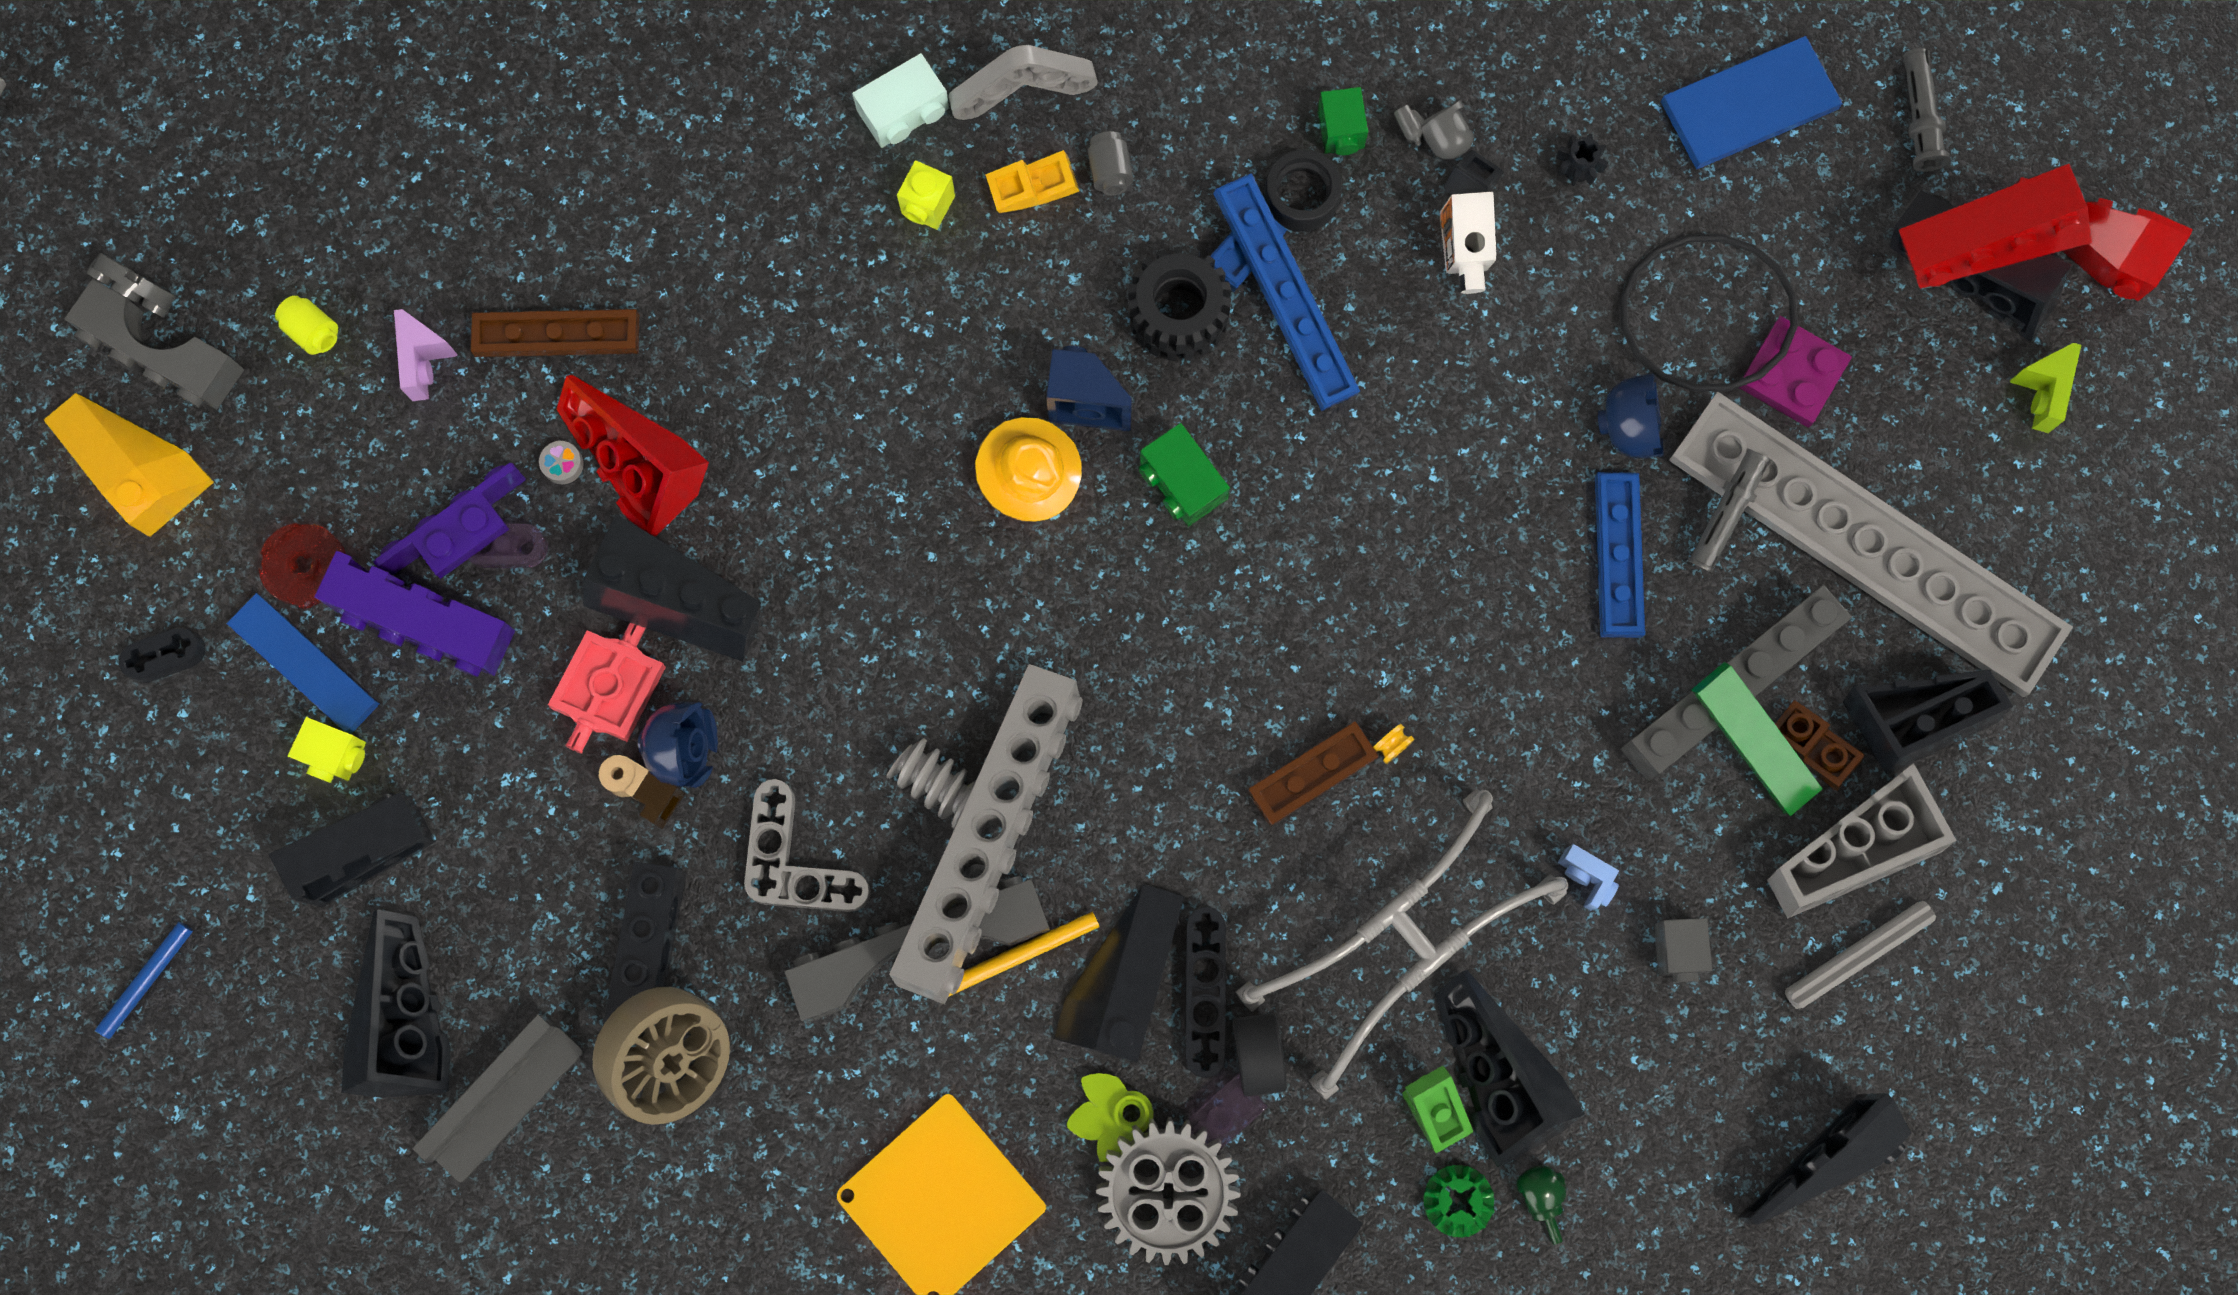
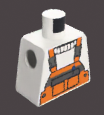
M1493 192L1451 195L1440 211L1446 272L1448 274L1459 273L1460 291L1462 294L1485 291L1484 271H1487L1496 261ZM1465 246L1471 248L1474 253L1468 251Z

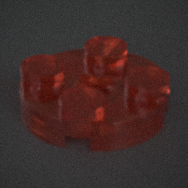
M288 524L275 531L264 543L260 553L263 559L261 562L262 569L259 568V577L266 590L280 601L302 609L310 608L322 603L314 596L336 551L344 554L346 552L339 539L320 525ZM300 556L305 559L312 557L310 570L306 573L300 572L295 574L294 571L298 568L295 560Z

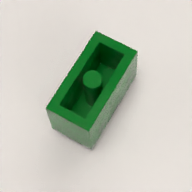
M1182 423L1140 450L1141 466L1138 469L1150 487L1153 488L1157 485L1166 498L1163 499V503L1175 520L1182 518L1189 527L1228 500L1230 487Z

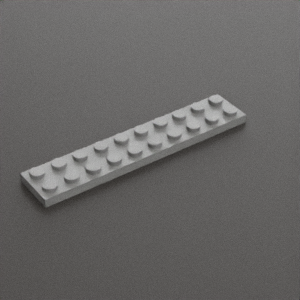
M1717 391L1669 459L1670 462L1723 496L1726 491L1723 489L1726 481L1731 482L1747 448L1772 459L1771 464H1769L1754 492L1757 495L1753 503L1749 501L1744 510L1746 513L1981 670H1991L1999 682L2020 696L2025 697L2031 693L2073 626Z

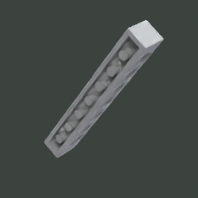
M1031 664L1028 665L889 975L896 986L944 1005L949 994H955L958 991L964 976V969L961 968L967 953H974L981 938L982 930L979 928L982 918L985 913L990 914L996 905L999 896V889L996 886L1002 873L1008 874L1013 866L1016 857V850L1013 848L1019 834L1025 835L1031 825L1033 811L1030 809L1036 796L1042 797L1048 786L1050 773L1047 770L1053 758L1058 759L1063 752L1066 743L1064 731L1069 720L1074 722L1080 713L1083 699L1079 695L1076 680ZM1048 713L1052 715L1051 719L1044 724L1032 722L1033 718L1038 714ZM1024 750L1036 752L1035 756L1027 762L1015 760L1016 756ZM1006 788H1016L1019 790L1018 794L1011 800H1001L998 798L999 794ZM999 826L1002 828L1001 833L993 839L981 837L987 827ZM980 864L985 866L980 876L972 879L964 877L966 869L971 865ZM957 903L967 905V910L961 917L949 918L946 916L948 909L952 905ZM938 943L950 945L949 951L945 956L938 959L929 957V952L934 945Z

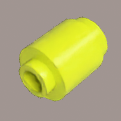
M290 296L278 306L275 312V319L279 322V328L308 354L324 353L335 345L338 325L309 299Z

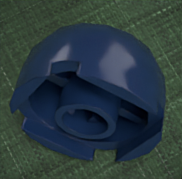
M1654 373L1624 379L1615 385L1607 395L1606 409L1598 410L1600 434H1609L1613 447L1622 455L1631 458H1653L1664 455L1663 438H1660L1659 435L1662 424Z
M683 701L665 705L654 711L640 732L638 750L641 753L647 770L659 781L678 787L697 788L703 785L710 776L713 766H706L708 749L717 753V726L710 709H702L700 707L703 705L702 703Z

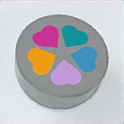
M555 441L548 444L542 450L539 457V466L542 473L551 482L563 485L575 481L580 476L584 461L581 453L573 444L566 441Z

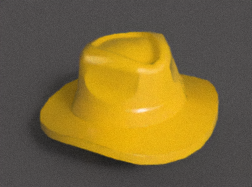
M1020 417L1002 422L991 430L980 444L975 461L976 481L983 496L993 508L1002 514L1021 521L1037 522L1047 520L1060 514L1073 500L1081 480V459L1074 442L1054 424L1039 418Z

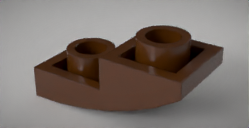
M1796 700L1791 703L1775 723L1809 771L1836 791L1841 788L1864 758L1865 754L1831 732L1828 722Z

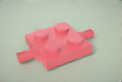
M629 623L621 640L604 638L588 630L586 631L548 703L552 710L571 717L577 724L565 745L567 748L582 754L592 732L607 733L628 742L666 668L662 662L644 655L637 648L647 628Z

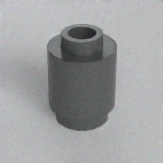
M1107 131L1096 134L1090 139L1091 146L1088 148L1094 188L1108 196L1122 194L1134 181L1127 143L1122 140V136L1118 132Z

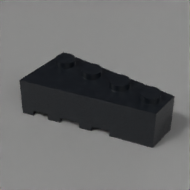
M1921 190L1895 225L1890 248L1908 259L1899 229L1956 207L1952 206L1948 200L1941 196H1932ZM2052 253L1951 280L1949 283L1954 288L1953 290L1964 298H1967L1969 295H1975L1991 307L1987 313L2000 322L2008 317L2023 327L2018 334L2031 342L2056 307L2072 265L2065 262L2058 254Z

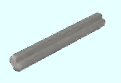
M1925 901L1915 903L1786 988L1785 995L1794 1008H1804L1934 922L1936 919L1935 913Z

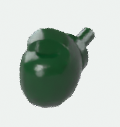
M1546 1165L1530 1168L1519 1176L1516 1187L1523 1195L1533 1220L1544 1221L1552 1244H1559L1563 1240L1555 1217L1563 1212L1561 1203L1566 1198L1565 1179L1561 1173L1554 1172L1553 1169Z

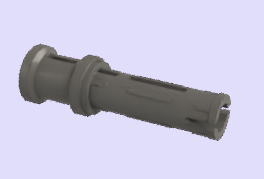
M1916 48L1907 51L1903 55L1913 120L1908 128L1909 138L1914 140L1916 157L1912 160L1913 168L1916 171L1927 172L1947 166L1951 162L1950 153L1945 151L1943 140L1946 124L1943 118L1938 116L1930 50Z

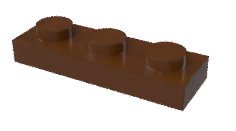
M1355 721L1250 787L1248 793L1271 827L1374 762L1379 756Z

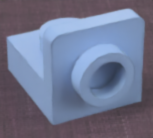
M1574 844L1567 847L1558 861L1560 865L1567 868L1565 875L1584 886H1588L1589 882L1595 885L1583 907L1590 911L1597 909L1600 904L1606 907L1619 887V884L1614 882L1619 870Z

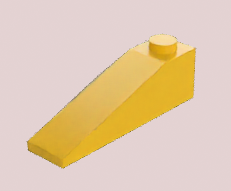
M77 393L72 395L44 419L45 423L107 501L129 525L149 537L214 483L186 451Z

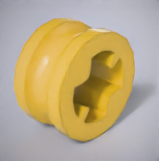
M1402 724L1396 726L1373 747L1376 752L1380 751L1383 753L1385 764L1392 761L1415 740L1412 736L1404 735L1403 729L1405 727Z

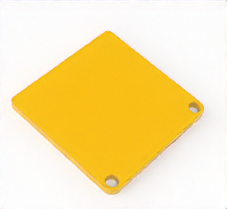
M945 1094L837 1192V1200L916 1295H928L931 1291H936L939 1295H954L1046 1210L1045 1202L951 1094ZM845 1189H851L854 1193V1199L850 1203L842 1199L841 1195Z

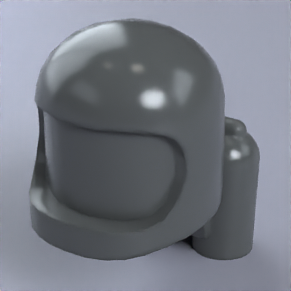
M1461 101L1437 112L1426 120L1416 110H1411L1409 105H1405L1394 112V116L1408 142L1419 146L1422 143L1420 140L1424 137L1434 155L1443 160H1452L1460 157L1467 152L1474 141L1473 130H1470L1461 113L1464 109Z

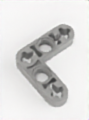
M1021 45L1001 54L949 93L948 98L954 118L967 120L984 114L1023 85L1075 95L1090 91L1097 85L1098 81L1093 63L1088 59L1031 45Z
M772 779L761 783L754 795L744 884L748 896L757 903L773 906L846 912L858 911L864 908L869 902L871 890L867 880L859 873L788 866L795 795L792 789L783 781ZM773 789H779V794L786 798L785 803L777 805L775 816L777 819L785 818L783 826L771 821L760 823L762 816L770 819L771 806L764 802L765 796H772ZM768 830L779 832L782 838L780 848L771 854L763 853L758 844L760 836ZM757 858L767 862L780 861L779 868L770 865L769 878L776 882L775 889H768L767 896H761V890L754 887L755 880L763 879L765 868L763 865L755 866ZM805 876L815 877L820 885L819 893L811 900H803L796 893L797 883ZM827 877H834L832 886L842 888L848 886L849 880H855V886L862 889L861 896H854L852 903H846L845 896L830 893L832 902H824L828 894Z

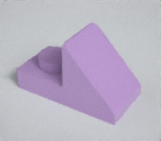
M403 309L394 310L400 389L412 401L429 399L428 385L433 384V371L429 360L455 357L457 353L444 339Z

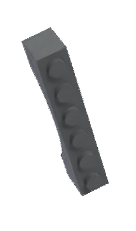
M1823 585L1727 664L1733 667L1755 697L1849 621L1852 616L1826 586ZM1690 692L1620 750L1648 782L1710 734L1718 725L1695 694Z
M1021 876L1013 877L997 884L999 896L996 905L990 914H984L979 928L982 930L980 939L991 940L1010 947L1050 931L1032 880L1029 879L1023 882ZM957 903L958 906L949 909L946 916L949 918L961 917L966 912L967 905ZM894 922L876 929L875 934L877 937L860 943L858 937L842 941L834 945L835 953L819 958L818 953L815 952L795 959L793 961L795 968L784 972L801 1021L809 1023L848 1008L859 989L873 973L899 954L912 924L901 927L899 922Z

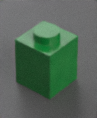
M1361 87L1321 92L1318 116L1324 153L1336 152L1337 155L1344 156L1356 153L1359 149H1364L1368 127Z

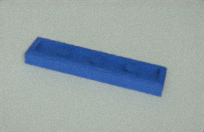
M1598 472L1595 476L1600 637L1642 638L1645 635L1639 473Z
M258 593L228 621V626L344 732L352 734L380 705L378 701Z

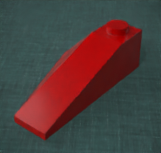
M2021 177L2015 184L2023 182L2028 179ZM2099 198L2098 202H2086L2092 243L2063 250V252L2098 283L2112 289L2119 297L2137 301L2141 300L2157 287L2189 239L2193 229L2160 214L2141 208L2138 209L2136 215L2112 209L2113 201Z
M574 375L566 376L556 410L581 449H589L600 465L596 472L602 482L610 481L620 496L616 503L622 513L633 524L656 537L698 496L709 462L681 437Z

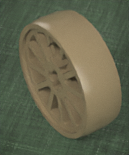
M656 987L645 990L621 1004L603 1025L595 1042L592 1058L596 1082L606 1099L629 1118L645 1124H665L679 1120L704 1104L720 1084L729 1061L730 1042L728 1032L715 1010L695 994L675 987ZM644 1031V1036L640 1037L639 1035ZM689 1032L691 1036L683 1040L685 1034ZM696 1059L694 1064L692 1066H689L690 1062ZM686 1073V1076L676 1084L675 1081ZM660 1082H663L666 1090L658 1094ZM643 1089L642 1096L640 1098H636L640 1091Z

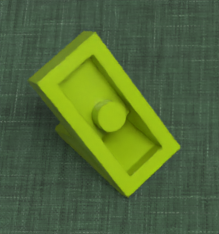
M2072 343L2024 368L2010 380V383L2038 390L2031 404V413L2035 414L2032 429L2049 433L2065 421L2081 349L2080 344Z

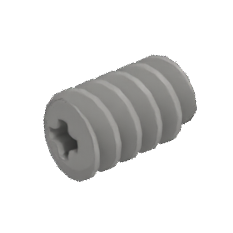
M923 738L914 745H909L890 768L886 778L890 779L899 774L897 786L901 789L913 783L911 797L914 799H918L927 793L924 806L927 809H932L941 803L938 817L946 819L954 814L952 827L955 829L976 780L969 785L964 784L968 772L965 768L952 775L950 772L954 760L951 758L939 765L937 760L941 750L938 748L927 755L924 754L923 751L927 740Z

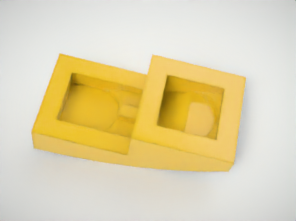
M1064 150L1028 165L1023 160L985 174L999 213L1041 205L1079 192L1068 155Z

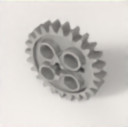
M1172 1117L1167 1118L1165 1129H1159L1154 1119H1150L1149 1132L1145 1134L1138 1126H1132L1134 1140L1130 1142L1120 1135L1117 1138V1143L1121 1152L1107 1150L1106 1158L1113 1167L1100 1166L1099 1175L1109 1181L1097 1184L1096 1186L1097 1194L1108 1197L1098 1203V1211L1112 1213L1104 1221L1105 1229L1119 1227L1115 1235V1242L1119 1244L1129 1238L1131 1240L1129 1254L1133 1256L1142 1247L1146 1249V1262L1148 1263L1152 1261L1156 1252L1162 1253L1164 1265H1169L1172 1253H1178L1181 1261L1185 1264L1188 1259L1187 1250L1192 1248L1202 1258L1204 1256L1203 1242L1208 1241L1216 1247L1219 1245V1239L1215 1232L1216 1229L1230 1232V1224L1224 1218V1215L1237 1216L1238 1214L1237 1206L1228 1201L1241 1196L1240 1188L1228 1185L1239 1179L1238 1171L1224 1169L1233 1161L1232 1155L1230 1153L1217 1155L1222 1146L1221 1140L1217 1138L1207 1144L1205 1142L1207 1128L1202 1127L1195 1135L1191 1134L1190 1120L1187 1119L1180 1130L1174 1129ZM1150 1159L1157 1163L1159 1170L1151 1177H1142L1136 1173L1134 1167L1140 1160ZM1194 1160L1203 1166V1171L1195 1178H1186L1180 1174L1179 1167L1185 1161ZM1164 1183H1173L1174 1191L1170 1199L1163 1198L1162 1190L1164 1189ZM1132 1186H1137L1140 1189L1151 1191H1140L1138 1193H1130L1129 1188ZM1200 1188H1205L1208 1190V1193L1206 1195H1198L1197 1193L1185 1192L1199 1190ZM1140 1204H1151L1157 1209L1158 1213L1150 1221H1141L1133 1214L1135 1208ZM1185 1205H1195L1200 1208L1202 1214L1194 1222H1185L1179 1218L1178 1212Z

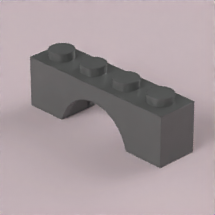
M92 278L64 318V320L77 329L74 336L96 350L101 344L111 349L108 356L129 369L132 368L134 363L145 369L142 375L162 388H165L168 383L179 388L176 395L193 406L199 408L203 402L217 410L245 369L230 356L196 337H193L183 345L171 349L159 350L147 347L141 333L144 312L126 297Z

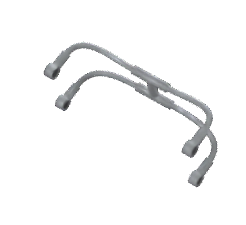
M1475 789L1463 799L1464 805L1472 813V816L1453 845L1421 880L1416 879L1412 882L1411 885L1360 926L1355 936L1330 953L1293 972L1258 986H1254L1248 981L1235 992L1244 1005L1253 1012L1265 1002L1263 995L1289 986L1325 969L1354 951L1364 942L1370 943L1371 940L1391 924L1419 955L1421 959L1398 978L1399 983L1382 998L1366 1017L1341 1053L1330 1073L1327 1074L1321 1069L1309 1079L1310 1084L1325 1101L1339 1090L1336 1085L1337 1081L1362 1042L1384 1013L1406 991L1411 992L1419 983L1470 941L1469 937L1499 916L1535 898L1543 896L1549 903L1554 905L1567 894V880L1563 877H1554L1549 874L1537 886L1523 891L1485 911L1462 929L1456 928L1435 947L1405 913L1421 897L1428 893L1427 889L1449 868L1464 849L1485 814L1493 809L1491 804L1493 797L1489 791Z

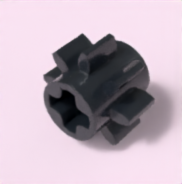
M1591 133L1587 137L1579 139L1572 134L1567 142V147H1560L1556 155L1557 159L1564 161L1557 172L1558 175L1565 174L1571 180L1572 186H1575L1577 182L1585 180L1588 184L1592 185L1597 177V172L1604 173L1608 165L1605 159L1600 158L1607 146L1605 144L1599 145L1593 139V134Z

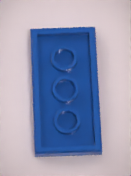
M1806 36L1666 94L1661 100V104L1696 170L1839 110L1843 104Z

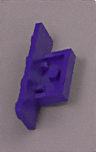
M513 463L492 469L485 476L484 482L472 490H465L457 494L450 501L449 507L437 515H430L422 519L416 525L415 531L404 539L395 540L387 544L381 550V555L373 563L377 568L389 572L393 576L415 559L422 556L434 574L440 579L509 530L492 504L523 483L526 478Z

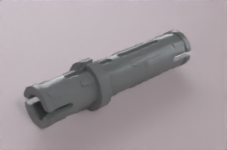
M1747 448L1731 482H1725L1723 489L1726 491L1691 557L1688 558L1689 562L1711 573L1713 572L1749 501L1752 503L1755 501L1757 495L1754 492L1769 464H1771L1772 459Z

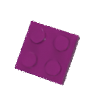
M1782 316L1776 320L1743 377L1758 372L1780 351L1790 326L1789 320ZM1798 326L1786 356L1762 379L1739 388L1809 428L1819 415L1852 356Z

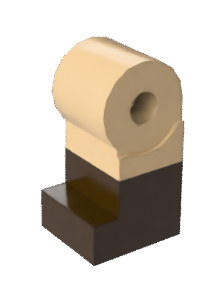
M613 755L607 758L599 769L600 782L607 790L620 797L631 796L644 804L645 807L640 816L661 829L664 828L685 795L675 785L659 781L646 768L622 755Z

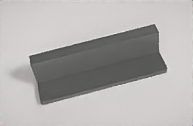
M538 1014L412 1149L424 1161L436 1160L458 1182H465L583 1055L584 1050L549 1016Z

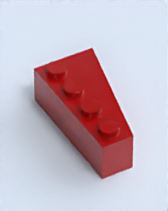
M2070 164L1899 229L1904 250L1920 289L1929 286H1940L1951 280L2092 243L2088 206Z

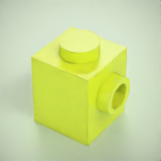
M915 160L897 193L901 214L914 223L925 224L938 230L955 197L952 176Z
M306 717L288 757L309 765L306 774L331 783L334 776L349 781L352 773H356L364 761L365 750L363 749L366 742L351 734Z

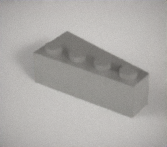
M1913 763L1823 835L1819 836L1778 868L1767 881L1788 919L1940 854L1957 840Z

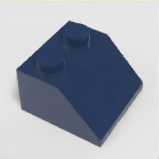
M1065 346L1062 350L1053 349L1047 389L1049 422L1131 431L1132 398L1095 353H1087L1086 349L1078 346Z

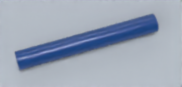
M178 922L96 1027L95 1031L108 1039L114 1035L192 934L193 930L182 922Z

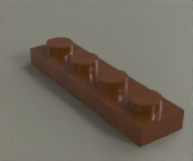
M636 309L472 313L471 353L475 357L639 354V313Z

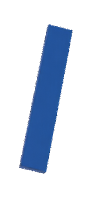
M1252 173L1215 189L1213 195L1321 411L1357 395L1360 389Z

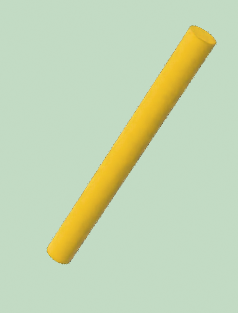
M1093 911L964 970L961 985L956 993L1099 928Z

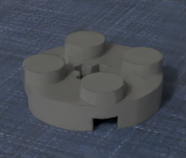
M100 252L86 271L88 275L107 286L114 280L115 283L111 289L134 302H139L142 297L145 298L141 305L163 318L176 297Z

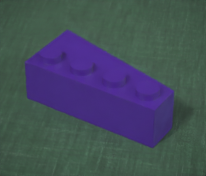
M336 551L314 597L341 614L340 623L364 632L366 625L380 631L377 636L378 638L402 647L404 641L417 645L416 653L440 662L442 656L455 660L457 662L454 668L471 676L478 677L481 671L495 676L515 633V630L506 622L452 599L448 603L442 601V596L415 583L411 584L410 588L404 586V581L375 566H371L370 570L367 571L355 562L351 556Z

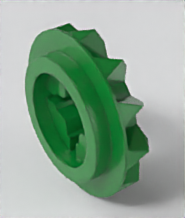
M1451 1165L1439 1170L1430 1178L1424 1191V1209L1428 1219L1435 1228L1452 1237H1470L1486 1228L1488 1221L1495 1211L1494 1191L1486 1177L1469 1166ZM1447 1186L1458 1193H1463L1465 1190L1473 1188L1467 1199L1473 1215L1468 1212L1465 1213L1461 1209L1451 1212L1448 1216L1446 1215L1453 1203L1452 1198L1449 1196L1450 1193L1445 1189Z

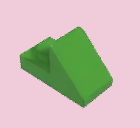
M1444 1066L1420 1077L1417 1081L1405 1087L1406 1090L1402 1093L1403 1098L1435 1153L1473 1133L1453 1079Z

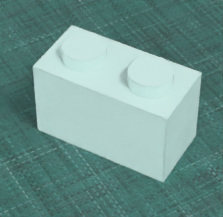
M922 53L852 93L857 112L881 148L890 143L897 144L903 141L913 129L924 123L931 124L939 120L945 111L949 109L947 91Z

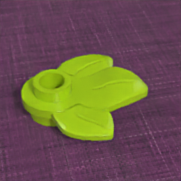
M1102 1073L1089 1074L1081 1079L1083 1090L1089 1101L1075 1110L1066 1126L1080 1138L1098 1140L1097 1155L1099 1161L1109 1162L1106 1158L1107 1150L1121 1152L1117 1143V1138L1120 1135L1131 1142L1134 1140L1132 1126H1138L1142 1132L1148 1129L1149 1120L1153 1119V1107L1149 1099L1142 1093L1127 1091L1124 1084L1116 1076ZM1133 1104L1139 1108L1140 1117L1137 1121L1128 1122L1124 1119L1123 1110L1127 1105Z

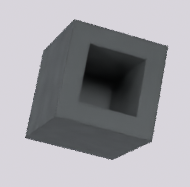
M1707 918L1663 920L1654 924L1659 976L1672 975L1673 983L1699 982V974L1712 971Z

